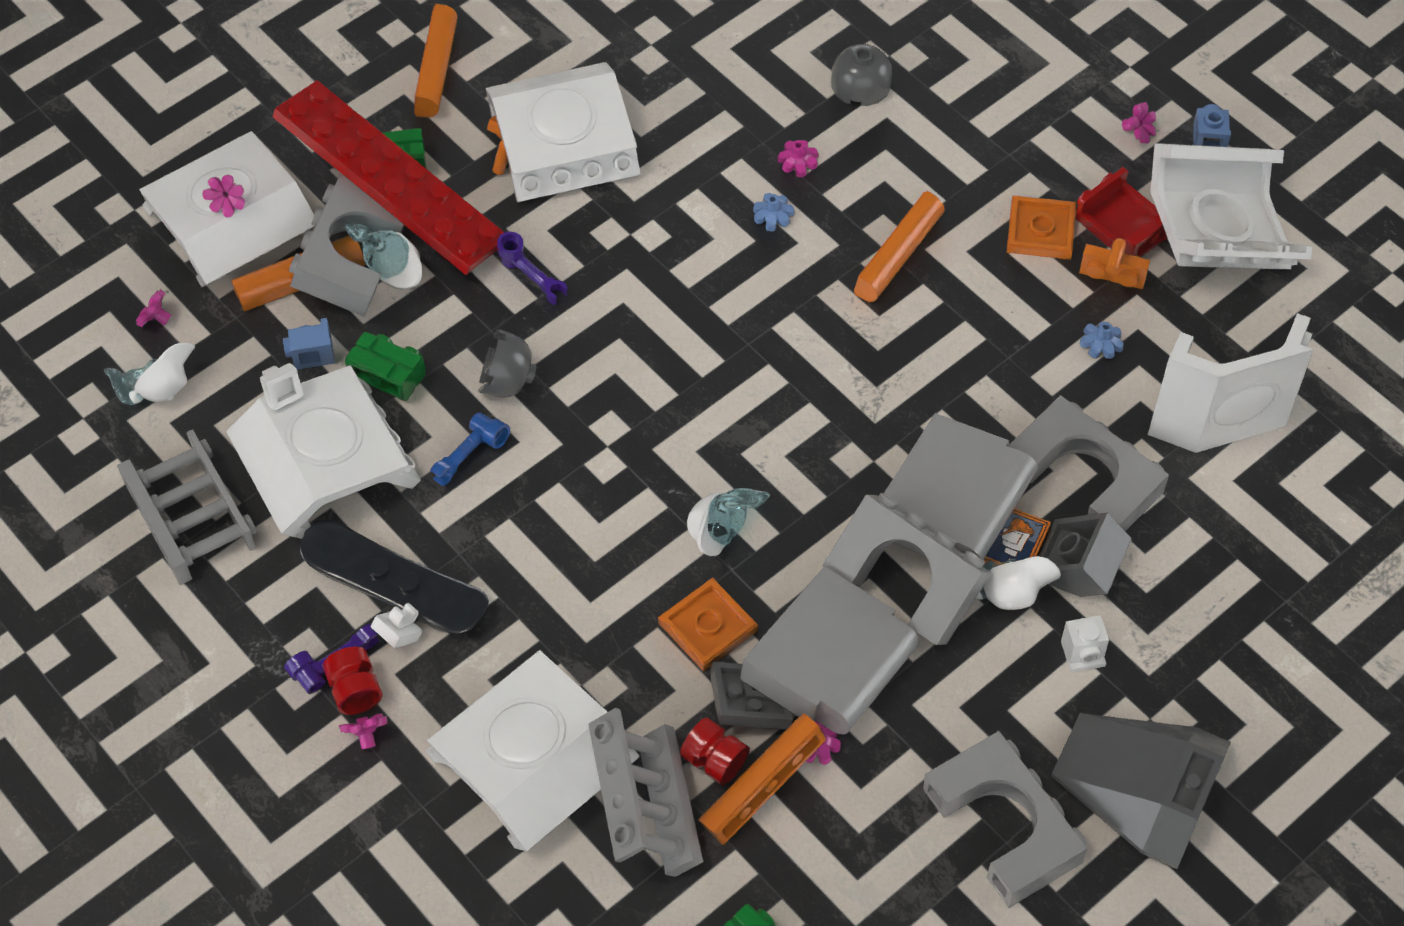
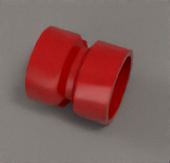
M356 646L347 647L334 652L324 660L322 667L329 686L333 687L332 694L340 713L344 715L360 714L375 707L381 701L383 694L377 677L373 674V667L366 649Z
M706 717L699 721L690 731L682 744L680 756L696 768L704 766L705 774L719 785L724 786L740 771L749 755L750 747L733 735L725 737V729Z

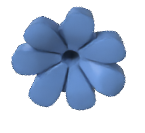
M766 193L764 194L763 202H756L754 204L753 212L756 213L754 221L756 224L766 222V230L775 231L777 223L783 227L790 224L789 217L794 216V208L792 205L787 204L788 199L786 196Z
M1100 322L1097 327L1093 324H1088L1084 328L1083 332L1086 335L1081 338L1080 346L1082 348L1090 347L1088 354L1091 357L1098 358L1100 352H1102L1105 358L1111 359L1114 357L1115 351L1122 352L1123 341L1119 339L1121 337V330L1118 327H1112L1109 322Z

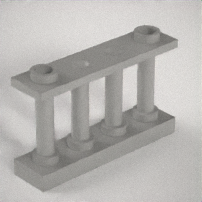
M193 429L187 432L192 446L191 449L145 471L141 468L136 471L130 459L117 465L130 495L179 585L192 580L188 566L193 564L192 560L241 536L250 551L256 548L252 535L257 533V530L248 514L245 516L241 515L210 460L214 455L206 439L199 441ZM198 460L206 472L160 496L156 494L150 496L146 490L151 487L150 483ZM212 485L220 499L173 522L170 519L164 522L160 514L165 512L164 508ZM228 511L234 525L187 548L184 545L179 548L177 547L174 540L179 538L178 534Z
M617 708L590 722L588 725L615 861L622 862L644 849L654 851L662 855L665 874L674 877L701 864L703 859L674 727L664 724L642 737L624 730L621 710ZM628 748L640 751L643 768L631 764ZM635 782L647 785L650 802L638 798ZM642 816L654 819L657 836L645 833Z

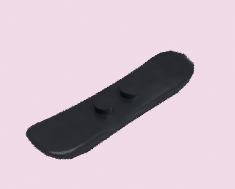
M319 520L305 531L299 546L302 558L310 567L322 575L393 608L397 606L402 611L406 603H410L418 611L417 620L442 632L455 635L464 634L473 629L483 617L489 604L487 594L480 588L414 562L379 545L340 522L333 520Z

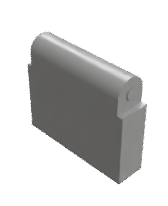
M935 413L884 494L898 502L897 509L905 515L911 512L927 522L925 528L935 535L939 531L952 538L956 542L954 548L963 554L969 551L984 560L1038 470V465L1028 454L1009 447V440ZM905 540L895 542L898 545L925 555L919 547Z
M824 566L744 658L740 679L798 717L804 713L814 722L821 723L835 733L847 734L918 647L920 640L912 627L894 616L895 609Z

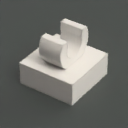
M288 363L280 368L272 366L262 371L263 376L260 377L267 405L273 411L304 397L297 369L292 364Z
M406 603L403 611L396 606L390 612L376 615L371 624V628L394 649L417 642L423 631L414 623L418 616V611L410 603Z

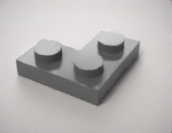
M712 663L710 676L719 725L788 729L793 721L791 711L761 692L752 690V686L742 681L740 676L743 664Z

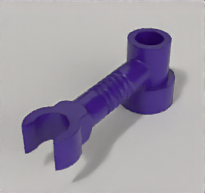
M505 232L500 235L497 247L503 266L507 268L517 267L541 287L543 293L546 294L547 301L551 304L557 305V297L552 291L558 290L567 296V286L564 282L555 280L552 277L549 278L524 256L523 238L518 233Z
M367 624L358 630L348 642L329 655L338 650L353 646L369 649L380 641L377 638L378 633L371 628V624ZM301 651L286 662L284 669L292 680H298L307 694H313L320 690L326 682L322 677L325 674L322 665L329 655L317 662L308 651Z

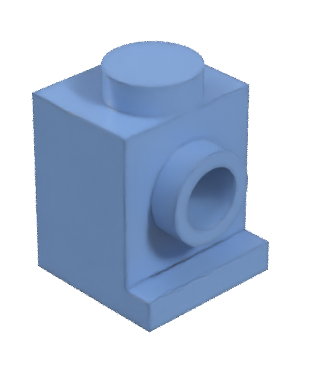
M1215 104L1197 108L1193 123V145L1228 147L1231 130H1229V110H1221ZM1204 138H1219V141L1204 140Z
M327 318L320 319L321 324L304 325L299 328L288 329L289 337L283 338L286 358L292 357L297 370L335 364L332 336Z

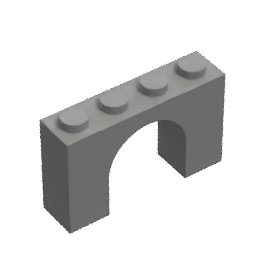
M340 174L335 186L329 184L322 200V202L326 203L325 207L321 208L318 206L311 223V225L315 226L313 232L307 230L300 246V248L304 249L303 254L296 253L289 268V272L294 273L291 287L365 316L375 294L381 274L342 257L333 248L329 238L338 232L348 230L363 232L373 237L374 235L384 236L392 232L402 233L405 225L348 178Z
M1061 395L1009 444V447L1028 454L1036 461L1038 470L1030 481L1031 484L1055 460L1064 455L1081 453L1102 461L1111 471L1114 482L1089 506L1087 515L1108 512L1124 531L1164 493L1169 474L1164 471L1160 464L1147 459L1131 443L1121 440L1110 432L1105 424L1095 421L1084 413L1079 405L1069 402Z
M880 493L879 496L866 494L822 566L829 568L854 585H862L877 559L888 546L902 540L915 544L926 555L930 563L932 578L928 593L908 625L933 644L946 645L988 580L991 572L983 567L985 561L969 551L963 554L954 548L956 542L949 536L939 531L935 535L926 529L927 522L911 512L905 515L898 510V502L883 493Z
M1000 731L927 772L925 774L923 790L943 818L970 802L988 795L1008 797L1019 803L1026 810L1032 821L1033 834L1026 842L991 862L987 875L989 882L1007 907L1010 908L1082 864L1087 851V843L1082 833L1076 827L1072 828L1066 821L1064 811L1055 798H1049L1042 789V782L1037 773L1031 768L1027 769L1021 761L1016 745L1011 740L1006 741Z

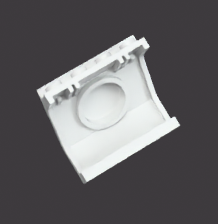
M607 62L486 88L491 117L495 115L517 202L641 175L636 152L637 144L615 72Z
M252 131L139 189L146 200L143 203V207L148 216L156 213L179 242L198 275L195 277L202 288L315 227L311 225L314 213L296 181ZM225 175L233 176L234 183L242 185L244 188V193L241 196L245 200L243 209L238 210L235 208L232 217H225L222 212L223 208L216 213L209 208L213 200H205L202 196L203 190L211 188L208 184L210 178L216 176L222 181V177Z
M1155 143L1151 195L1178 266L1291 269L1292 265H1297L1298 259H1311L1312 246L1290 243L1286 239L1270 198L1269 188L1272 163H1283L1284 150Z
M1297 313L1286 342L1281 348L1225 364L1214 363L1189 354L1194 337L1180 332L1168 359L1148 435L1198 453L1285 427L1314 350L1308 347L1312 333L1306 332L1311 318Z
M351 365L300 383L304 397L275 411L267 405L265 396L260 397L226 431L281 534L302 539L305 531L311 527L308 519L320 507L381 482H389L413 489L421 481L414 469V461L404 452L400 445V437L388 425L385 419L386 413L376 404L371 396L372 390L364 380L357 377Z
M539 650L427 740L431 746L425 751L433 762L448 765L490 806L510 833L506 837L514 848L528 851L601 790L588 724L606 714L607 711ZM628 748L632 764L640 756L634 749Z

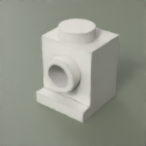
M1101 615L1066 621L1061 644L1071 673L1106 666L1104 656L1109 638Z

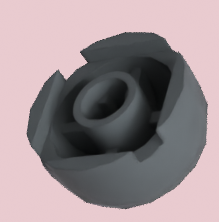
M856 44L847 47L837 56L832 66L831 88L835 95L843 102L851 104L852 100L861 102V106H870L879 103L889 94L892 84V67L887 56L880 49L869 44Z
M497 329L493 336V339L498 340L496 348H488L479 383L483 384L486 382V384L481 386L478 392L492 397H512L521 391L525 382L532 383L537 365L531 363L532 352L529 345L522 338Z

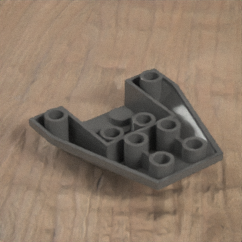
M1080 713L1051 777L1141 854L1177 869L1231 742L1197 727Z

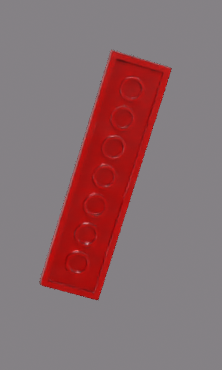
M318 80L274 109L272 117L465 275L498 250L497 241L500 235L505 233Z

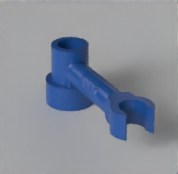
M481 412L476 413L469 424V429L473 432L448 457L437 461L431 467L430 471L436 474L433 480L442 486L447 485L452 479L453 474L457 471V467L481 442L483 444L485 442L495 449L503 446L510 435V426L497 418L492 420Z

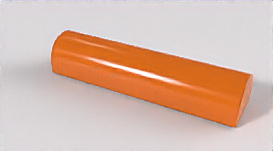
M435 4L433 7L415 93L414 114H416V117H434L438 114L458 19L454 9L442 4Z
M924 191L859 274L854 295L867 302L877 300L944 213V205L937 196L929 191Z
M354 234L331 242L333 248L345 259L361 266L366 265L362 250ZM294 256L231 280L233 289L244 312L300 291L291 287L294 273L289 272V268Z
M802 713L698 821L722 845L725 844L826 741L819 725Z

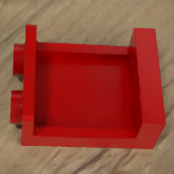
M1122 167L1114 174H1107L1099 185L1092 190L1087 189L1080 195L1077 200L1078 207L1075 219L1110 249L1113 242L1121 238L1126 242L1125 254L1142 257L1164 241L1167 235L1156 206L1127 183L1128 170Z

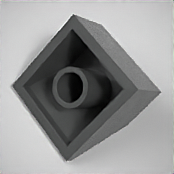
M1108 512L1055 519L1038 557L1051 560L1060 570L1061 576L1048 585L1079 597L1107 595L1132 538Z

